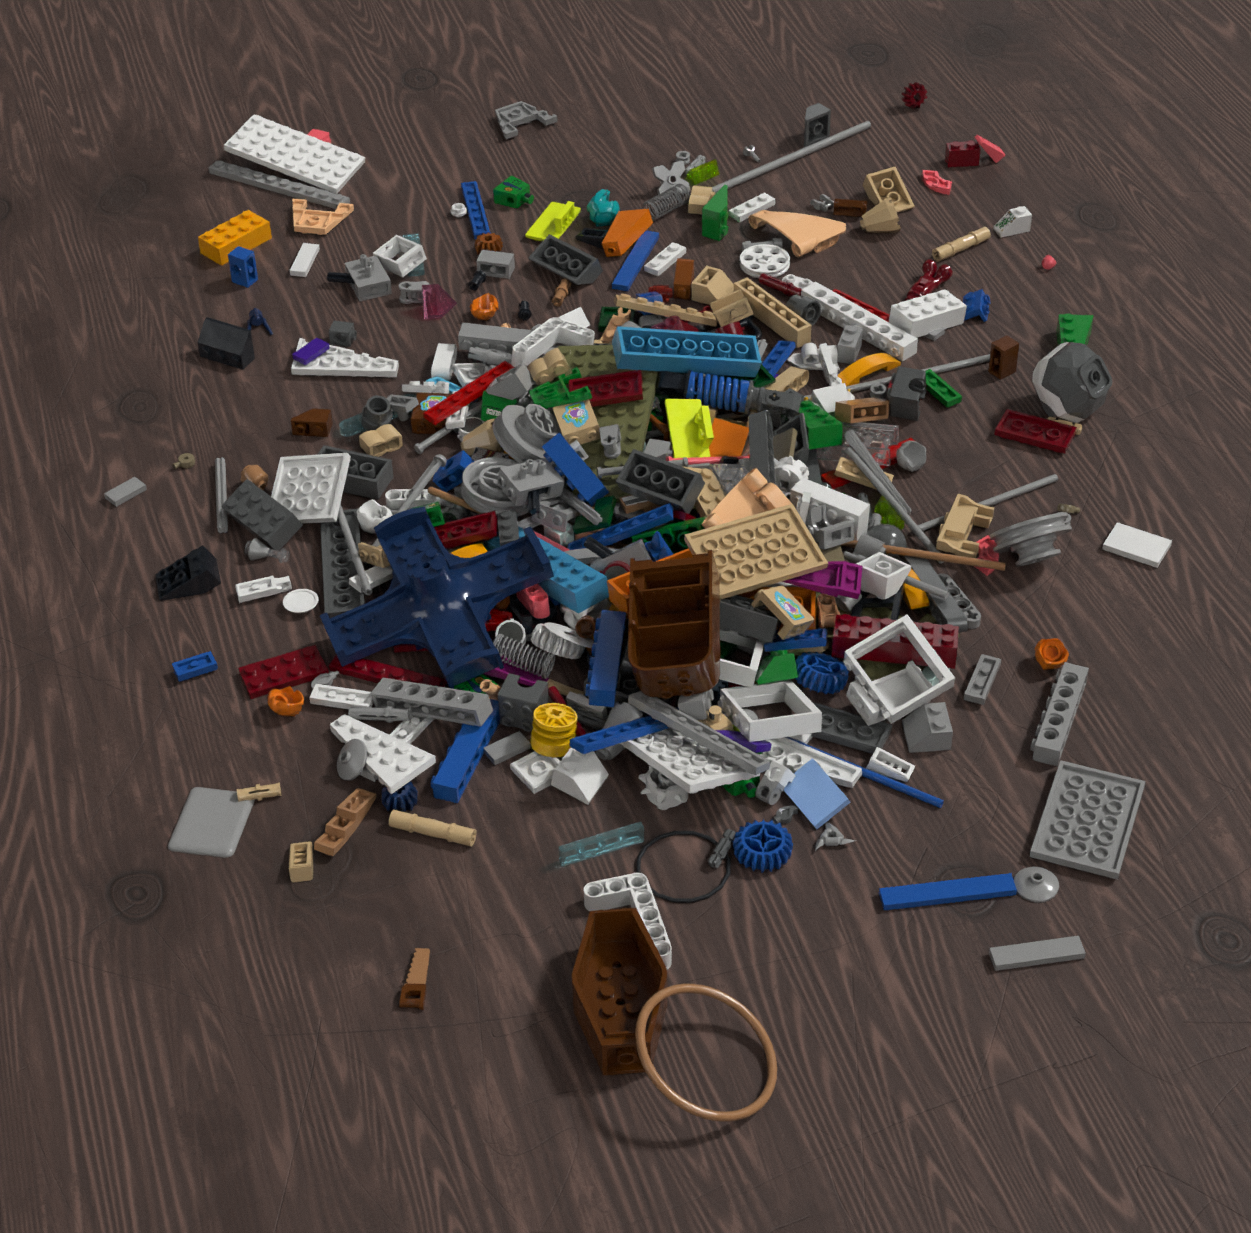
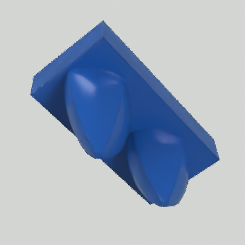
M658 531L654 533L650 542L644 543L653 562L673 555Z

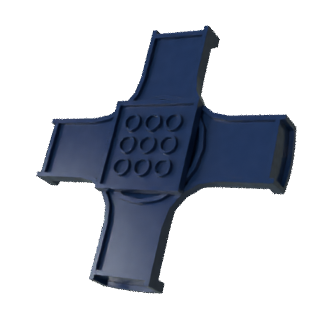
M425 507L399 512L375 526L374 530L378 541L392 568L393 579L390 588L384 595L333 618H329L327 612L319 615L341 666L343 667L391 646L414 644L417 650L426 648L435 657L451 689H454L455 685L497 667L503 669L504 666L500 654L486 630V621L492 619L490 611L498 602L506 597L554 577L550 561L531 527L523 529L524 537L471 558H461L449 553L445 549L428 517Z

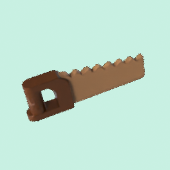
M415 948L414 958H412L413 963L410 964L411 968L409 969V974H407L408 979H406V984L401 989V1008H419V1010H424L430 949ZM410 996H420V999H419V998H415V999H414V998H409V997H410Z

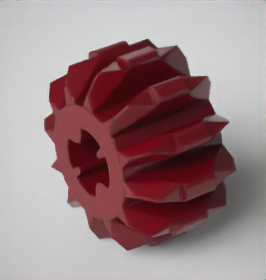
M914 82L913 84L909 83L908 88L904 87L905 92L901 93L904 96L902 101L905 102L904 104L907 107L915 109V107L920 108L921 103L925 104L923 100L928 97L925 95L927 90L924 85Z

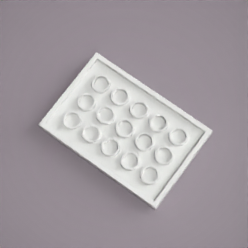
M672 728L620 743L688 793L714 789L717 786L729 785L736 781L749 780L752 777L760 776V773L757 775L748 773L742 767L732 764L728 759L716 755L714 751L699 745L698 742L683 736L682 733Z

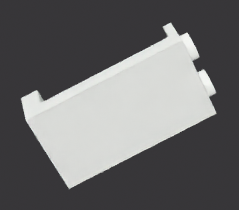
M909 661L907 667L901 671L872 681L893 710L933 687L913 661ZM857 680L851 682L846 696L866 724L870 726L886 720L881 716L878 705L871 700L864 686L862 687Z

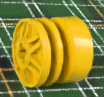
M546 703L538 706L533 713L532 749L536 753L547 757L565 756L571 748L570 739L576 737L577 713L571 707L559 703Z

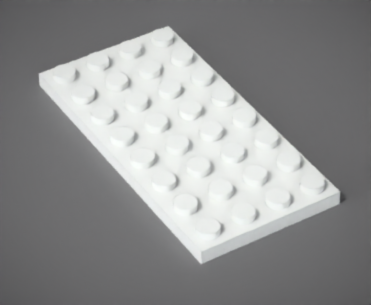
M255 114L224 144V150L336 194L365 163V157Z

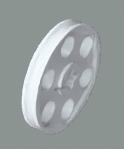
M754 245L746 248L740 255V268L742 271L756 278H759L762 273L771 277H778L784 274L790 266L788 252L775 245Z

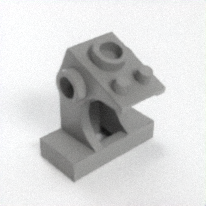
M826 505L808 510L805 525L814 540L819 543V548L825 550L854 540L853 521L847 520L832 525V522L827 520Z

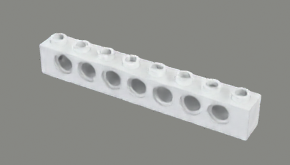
M814 282L801 290V297H811L820 303L821 316L842 328H845L846 325L862 327L863 340L903 362L917 353L918 338L823 285Z

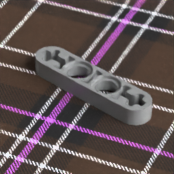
M937 574L948 591L956 594V596L952 597L958 606L963 605L967 607L960 609L967 618L968 628L975 629L979 627L981 621L980 612L949 575Z

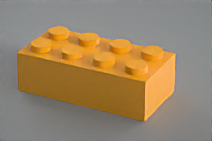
M250 210L244 211L238 216L198 236L200 253L222 266L229 262L228 254L236 247L240 246L251 250L272 238L270 222Z

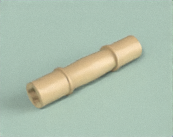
M987 227L971 231L966 236L933 249L932 256L937 262L952 257L955 253L990 239L991 233Z
M393 810L389 817L390 827L406 830L410 833L417 832L430 837L447 839L450 843L455 842L467 846H473L476 839V829L456 825V823L448 824L435 819L418 817L415 813L410 814L398 810Z

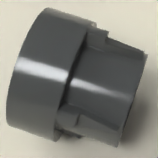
M793 295L786 304V307L811 324V327L820 317L821 305L811 297Z
M375 395L369 398L362 409V426L369 431L376 430L386 424H391L393 416L392 404L383 396Z

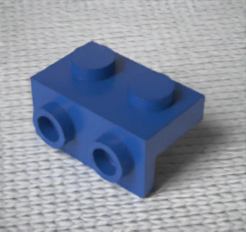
M982 289L969 292L963 296V303L967 305L964 321L980 315L983 322L987 321L989 304L991 303L989 296L985 295Z

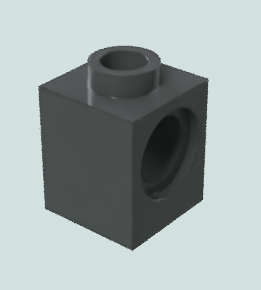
M333 321L329 329L330 345L350 347L353 340H356L357 331L354 330V323Z

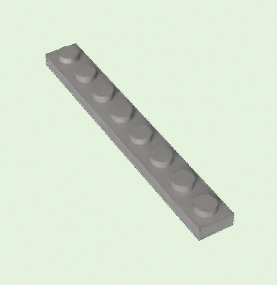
M641 691L629 695L628 703L639 711L647 713L653 719L666 724L667 727L677 730L683 736L691 738L698 742L699 745L714 751L716 755L728 759L732 764L747 770L748 773L757 775L769 770L771 761L656 697H649Z

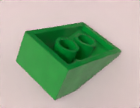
M725 184L702 208V236L717 241L726 236L729 229L727 226L729 217L727 212V185Z

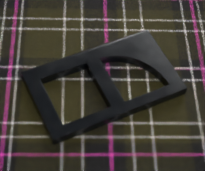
M905 583L901 585L895 597L887 599L866 598L870 593L860 589L862 598L852 608L851 616L861 617L863 608L893 607L891 620H898Z

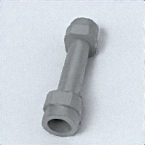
M773 238L772 241L757 243L745 241L742 242V252L748 247L759 244H770L782 248V239Z

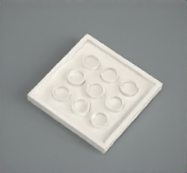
M348 453L280 457L271 497L291 511L301 523L336 522L351 456Z

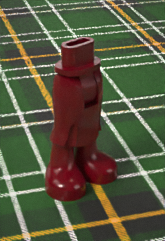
M926 260L922 265L924 275L920 276L919 280L912 285L905 301L931 294L940 284L952 277V269L946 264L937 268V264L933 260Z

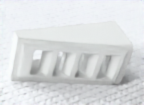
M879 747L874 751L866 769L883 776L908 782L915 768L914 765Z

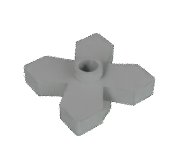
M683 161L672 163L670 170L663 165L652 168L654 178L660 180L661 184L657 189L658 195L677 184L685 185L690 192L689 183L680 178L685 171Z

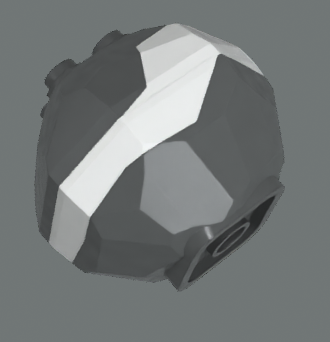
M1066 342L1057 346L1037 363L1033 371L1032 382L1038 399L1049 417L1075 424L1090 416L1105 403L1108 390L1112 386V377L1103 359L1086 344Z

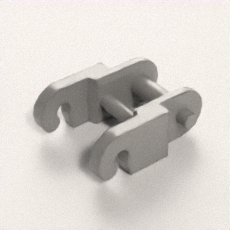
M824 194L820 195V200H823V202L815 199L810 201V204L814 205L815 209L824 212L828 210V207H834L833 200Z

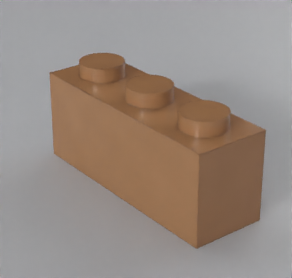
M872 397L835 403V418L841 422L858 423L888 419L889 400Z

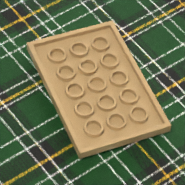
M793 504L685 534L684 541L692 555L708 553V550L713 551L720 576V600L822 570L828 566L826 558Z

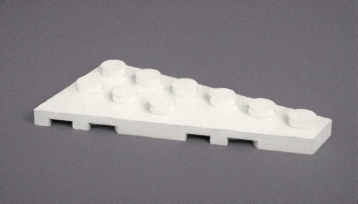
M299 338L296 351L308 344V342H305L303 338ZM329 345V350L307 365L293 360L291 367L292 375L390 378L397 377L399 363L397 360L380 356L372 358L367 353L359 355L355 354L354 350Z

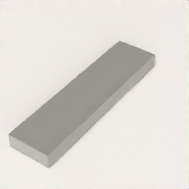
M1079 936L989 948V955L995 971L1084 959L1086 954Z

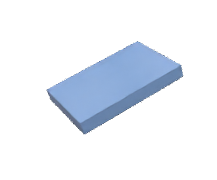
M813 758L794 773L796 776L792 783L788 782L783 790L816 829L851 803Z

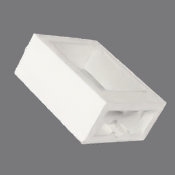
M395 235L373 252V256L378 257L385 270L401 277L407 275L427 259L422 245ZM398 253H405L396 261L392 260V258L396 256Z

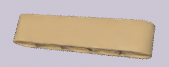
M789 367L775 378V383L765 389L785 392L791 388L797 392L807 384L809 371ZM749 410L750 412L758 413L757 410Z

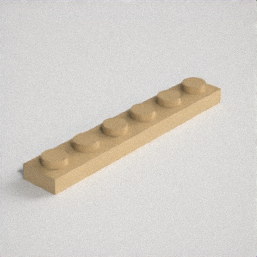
M627 294L615 295L614 299L615 305L623 308L715 327L718 321L714 313L709 311L701 313L697 312L694 308L682 309L679 305L671 304V306L664 305L661 301H654L653 303L642 297L637 299L631 298Z

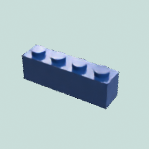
M560 433L556 434L542 446L545 451L544 457L549 463L554 462L557 465L554 469L561 477L565 475L568 478L566 483L572 490L575 488L578 490L579 494L577 496L583 502H588L592 507L596 504L597 499L603 498L609 493L602 482Z

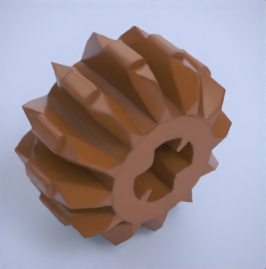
M489 232L477 236L474 243L478 255H480L482 250L501 252L503 247L500 235L495 233L489 234Z

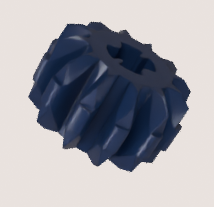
M408 782L393 794L389 793L387 786L382 788L381 801L383 807H386L387 812L393 810L402 812L406 810L412 811L413 806L417 805L418 792L412 782Z

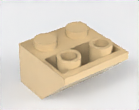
M706 266L692 282V300L710 305L711 302L734 292V284L721 269Z

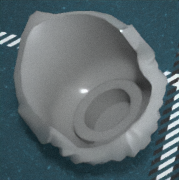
M906 441L897 450L896 459L898 465L904 470L917 471L926 462V448L916 441Z

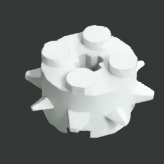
M792 456L781 458L779 461L774 458L775 485L782 492H791V489L801 478L808 479V467L802 461H795Z
M649 766L646 774H641L638 779L646 784V788L641 791V794H646L648 800L657 805L658 809L667 810L686 802L688 799V792L652 766Z

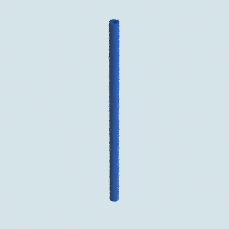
M786 737L861 768V776L939 808L944 803V800Z

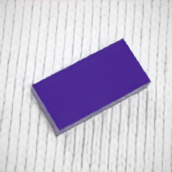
M315 338L293 353L292 356L294 360L307 365L329 350L330 346L329 343Z

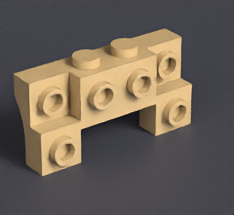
M957 494L950 512H946L945 524L940 526L936 549L954 553L957 556L976 558L979 551V543L968 541V536L973 525L989 528L994 515V507L978 504L966 495Z

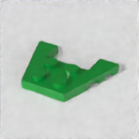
M578 367L571 369L572 373L567 376L561 374L558 376L559 380L551 384L548 381L529 391L533 403L545 409L592 399V395L588 386L571 392L568 391L566 385L569 384L570 379L582 378Z

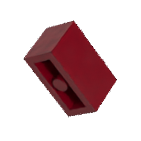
M969 140L967 142L953 141L946 143L945 161L947 167L979 166L981 149L978 142Z

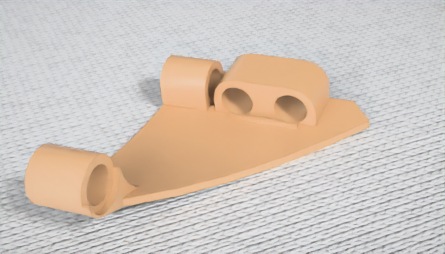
M761 210L750 215L748 219L753 229L769 224L792 241L791 248L796 257L803 256L812 250L818 253L832 247L837 243L840 234L846 232V223L800 213Z
M754 468L717 504L701 525L706 529L792 503L774 483H768L760 471Z

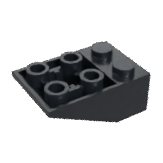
M204 545L192 550L183 558L176 560L173 564L155 574L160 601L204 594L221 584L217 559Z

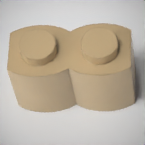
M693 185L689 198L688 213L702 214V208L715 195V192H712L713 187Z
M559 348L548 351L543 358L534 360L528 366L531 376L538 386L548 381L552 382L554 378L565 374L570 368Z
M392 424L383 425L376 430L366 431L359 436L360 447L367 455L380 457L386 452H393L403 446L402 435Z

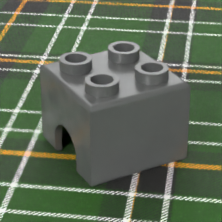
M899 366L896 373H893L891 377L892 388L889 387L887 391L890 415L917 421L921 412L919 411V399H924L926 394V371Z
M509 673L498 692L500 724L532 731L534 710L540 705L549 703L548 682L537 680L532 687L524 688L517 683L520 676Z

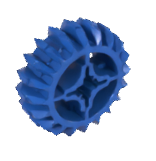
M808 652L802 653L795 661L798 678L794 679L797 680V683L803 684L804 688H809L810 691L834 694L835 692L839 693L846 686L849 671L838 658H833L831 655H825L824 653Z
M763 818L761 822H757L754 819L753 824L746 822L745 827L740 826V829L734 836L733 848L735 857L738 858L740 864L744 863L745 868L752 867L753 872L756 869H760L763 873L765 869L772 872L774 867L780 869L781 864L786 865L792 855L793 843L787 828H782L780 823L774 824L773 820L765 822Z

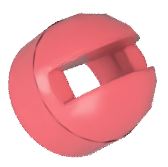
M1046 255L1042 260V267L1044 269H1052L1057 264L1056 260L1050 255Z

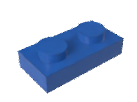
M211 651L172 663L179 682L218 669Z

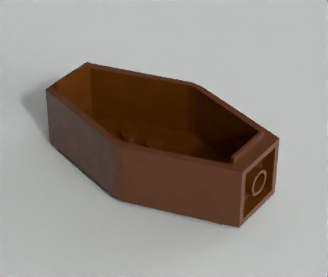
M637 908L590 911L572 972L574 1013L603 1075L646 1072L636 1047V1023L639 1013L647 1000L658 991L667 987V968ZM615 965L621 966L620 968H617V969H616V968H613V966H615ZM667 998L654 1007L646 1023L645 1041L652 1064L668 1005ZM624 1002L623 1005H617L616 1003Z

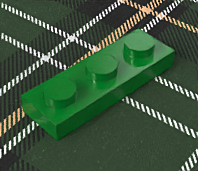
M931 369L926 370V390L947 408L962 402V396Z

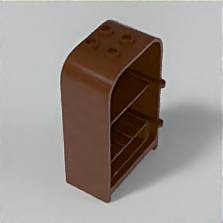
M708 550V553L695 554L692 558L652 562V559L635 561V558H631L628 657L638 688L649 697H662L666 699L672 696H692L693 694L709 691L717 684L720 677V576L713 551Z

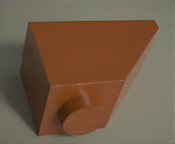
M677 258L674 298L690 300L692 296V282L694 281V260Z

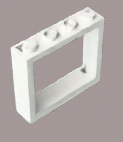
M908 615L903 616L845 651L844 665L849 671H853L856 675L855 679L862 687L864 686L871 700L878 705L881 716L884 719H888L891 724L954 687L955 677ZM903 632L940 682L893 710L856 659Z
M720 629V640L751 648L754 651L750 666L720 659L719 679L753 688L764 643L759 642L757 638L752 636L743 637L738 635V632Z
M790 679L759 685L753 684V688L738 686L720 689L718 706L721 707L726 717L733 722L734 726L739 729L749 742L821 732L822 712ZM785 702L795 714L752 720L742 708Z

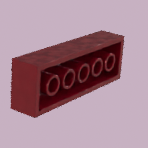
M848 614L836 615L832 657L844 658L846 650L897 620L889 618L877 619L869 616L856 617ZM913 622L947 668L955 669L959 626ZM903 632L858 658V660L908 664L909 661H913L916 665L928 666Z

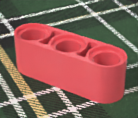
M539 584L516 592L519 601L533 617L543 619L550 615L548 594Z

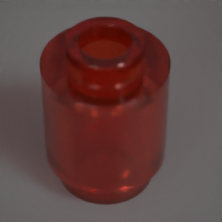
M653 285V287H648V292L661 294L663 302H669V298H673L672 288H669V285Z

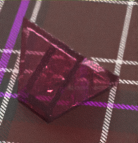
M439 284L422 285L424 320L442 318L457 304Z

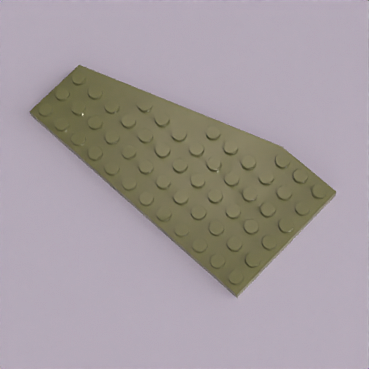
M613 345L558 347L570 367L565 376L571 374V369L578 367L582 378L634 371L630 369H617ZM641 370L643 376V400L592 407L599 428L618 424L621 433V454L614 459L605 457L601 438L581 444L589 456L584 462L596 476L597 467L602 469L624 466L633 449L643 452L660 371ZM554 378L550 384L559 380V378ZM619 474L599 478L609 491L604 497L614 495L617 500L616 502L620 503V497L630 495L622 492L616 483ZM575 488L573 494L577 496L579 492Z

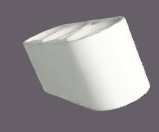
M438 343L432 364V378L438 376L447 381L451 380L452 364H455L457 357L456 344Z
M392 489L387 491L385 494L386 507L390 510H399L412 493V490ZM423 489L409 509L433 502H438L441 508L440 498L429 494L428 489Z

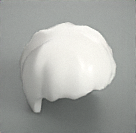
M373 499L365 502L357 510V519L362 530L368 533H375V526L393 516L390 509L386 506H381Z

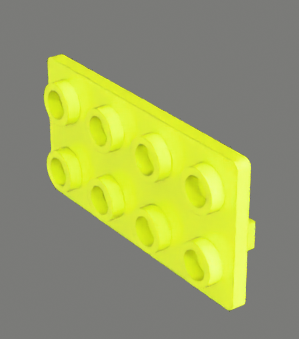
M570 201L566 204L551 202L525 234L526 238L543 241L550 234L559 239L581 212V208L575 207L574 202Z
M666 399L665 408L673 457H710L709 446L714 436L709 406H702L700 399Z

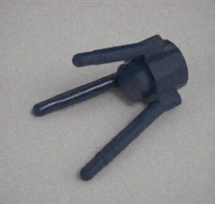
M253 308L249 312L247 329L251 330L252 325L260 326L264 324L269 334L273 335L271 328L266 322V318H263L262 312L257 308Z

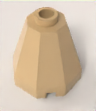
M891 197L884 199L862 215V220H860L862 230L865 229L866 233H895L901 230L900 225L897 224L899 219Z
M495 419L487 420L465 435L463 442H461V449L469 456L473 455L476 447L504 453V449L498 443L493 433L492 425Z

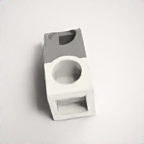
M772 760L769 770L766 771L756 789V797L770 805H774L779 800L781 792H783L787 783H792L796 775L787 767Z

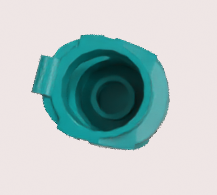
M601 189L587 205L590 220L597 226L612 225L618 211H620L617 201H608L609 190Z

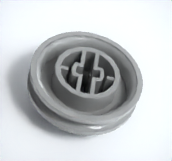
M528 404L526 408L518 405L506 406L492 425L493 433L498 443L519 463H525L528 459L538 460L545 458L543 455L545 451L542 446L556 434H561L555 416L537 404Z
M489 457L469 464L465 468L462 477L461 495L464 501L480 513L496 511V514H499L503 511L516 510L517 517L528 513V504L515 506L497 484L500 468L520 463L508 458Z
M1061 512L1033 518L990 534V540L997 541V546L993 548L994 553L1007 551L1017 553L1019 560L1015 562L1016 567L1033 564L1060 555L1061 550L1055 549L1053 542L1057 540L1058 536L1072 531V526L1064 523V520L1068 518V513Z

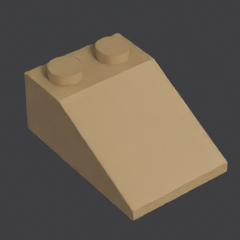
M896 167L866 175L863 187L868 198L875 206L884 199L891 197L897 213L915 207Z

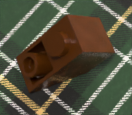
M313 408L291 418L293 435L328 437L333 424L331 409Z

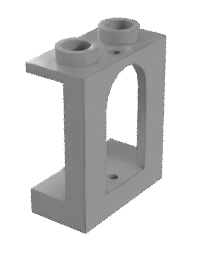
M558 496L539 501L540 512L532 515L531 521L565 532L567 522L575 523L576 516L582 514ZM563 503L567 509L559 510L552 507Z

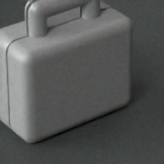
M194 787L188 795L169 840L168 849L174 852L224 858L231 857L236 850L255 800L238 802L237 791Z

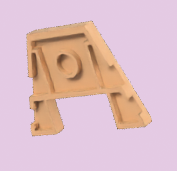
M293 199L294 231L326 235L354 211V205L339 203L335 212L306 209L308 205L307 200Z

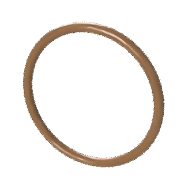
M677 984L658 991L642 1007L635 1030L638 1055L648 1077L668 1100L690 1114L703 1119L721 1122L747 1118L759 1111L768 1102L777 1080L775 1051L764 1027L743 1004L730 995L709 986ZM676 994H701L728 1005L749 1023L761 1041L768 1067L766 1085L760 1096L752 1104L735 1111H713L687 1101L665 1083L651 1062L645 1041L648 1017L659 1002Z

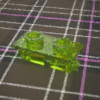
M716 159L690 169L687 174L688 180H693L694 185L719 175Z
M882 495L875 506L874 512L881 515L882 524H890L900 530L903 529L905 522L897 515L896 511Z

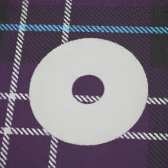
M547 622L544 624L554 634L575 644L592 648L594 640L580 637L576 630L556 623ZM564 632L574 634L577 637H579V639L568 636Z

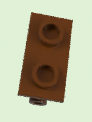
M835 199L833 215L862 217L867 210V201Z

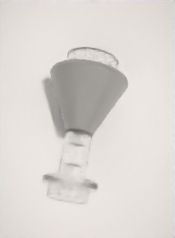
M257 538L248 541L245 546V555L251 561L268 556L278 558L280 563L287 562L289 559V551L286 548H282L281 551L270 549Z

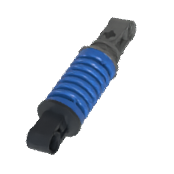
M690 369L687 375L668 371L659 372L656 392L662 395L683 397V399H700L701 404H704V406L711 405L712 408L732 409L734 412L738 410V412L746 415L750 409L757 410V412L768 410L770 413L783 414L789 417H795L799 414L800 395L765 389V387L756 388L754 387L753 380H740L738 384V379L736 378L731 383L732 379L730 377H727L725 381V378L720 376L719 381H717V375H713L711 380V375L706 374L703 381V373H697Z

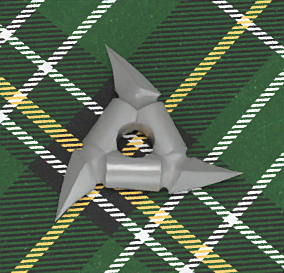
M826 822V829L818 838L815 851L824 844L826 846H838L839 844H847L857 840L844 838L835 826Z

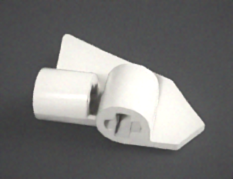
M814 343L804 344L801 348V353H794L787 359V362L800 369L823 370L818 357L819 349H817ZM827 345L828 349L832 351L833 364H836L837 370H840L837 363V346Z

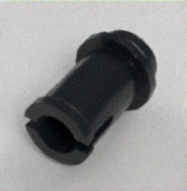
M476 271L473 279L468 283L469 288L473 291L478 290L481 283L486 281V274L483 271Z
M527 301L519 303L518 317L523 321L528 320L532 315Z

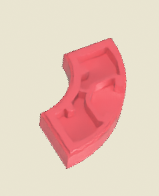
M922 170V180L928 188L941 194L950 195L951 181L942 179L938 171Z
M989 535L976 542L979 543V557L977 559L999 562V553H994L993 550L997 544L994 540H990ZM974 566L987 576L995 570Z

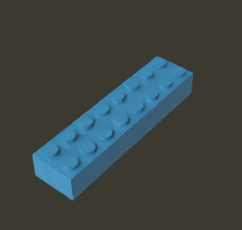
M617 326L612 339L617 369L688 373L690 369L697 373L701 372L710 375L756 377L762 364L756 336Z
M518 526L519 537L522 538L525 534L523 528ZM499 532L492 539L483 540L488 552L500 547ZM537 537L550 561L554 577L538 583L548 596L578 614L609 597L607 576Z

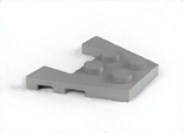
M522 101L495 110V116L505 139L518 135V130L516 129L518 125L530 123L535 119L541 121L545 126L557 122L556 115L550 116L547 114V111H538L535 106Z

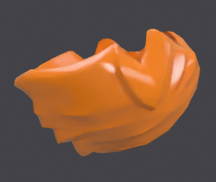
M486 293L472 301L470 311L478 320H488L495 315L499 304L495 296Z
M1058 638L1041 639L1034 648L1036 660L1043 670L1058 669L1064 665V662H1067L1069 657L1068 650Z
M288 686L281 690L272 689L267 696V701L270 709L278 715L295 717L296 714L301 712L304 697L300 691L296 690L294 692L292 687Z

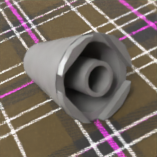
M618 701L612 707L603 729L639 719L643 714L634 706L626 702L620 705ZM619 743L596 750V754L603 760H611L623 751L625 747Z

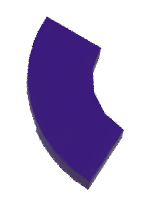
M715 730L755 753L771 751L772 743L766 740L749 742L741 732Z

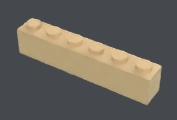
M748 277L734 283V292L737 290L742 291L744 298L746 297L750 304L753 315L785 340L795 342L796 348L811 342V324Z

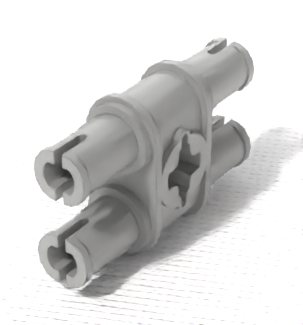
M477 346L475 348L471 347L469 350L471 354H468V358L483 361L485 365L497 366L504 361L511 364V353L496 349L487 350Z

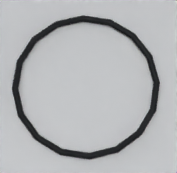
M672 831L658 835L644 845L638 855L636 873H641V858L647 848L659 839L673 835H694L709 840L715 846L718 842L708 835L695 831ZM726 854V874L722 882L708 894L695 898H672L660 894L651 888L652 893L656 897L676 903H693L709 898L722 889L729 878L730 858Z

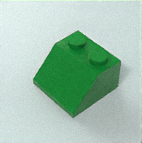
M787 650L770 651L771 655L764 656L758 666L754 684L759 685L798 678L794 653H788Z

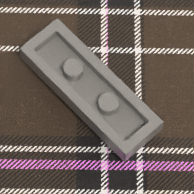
M981 654L965 691L964 700L984 705L1000 668L1001 659Z

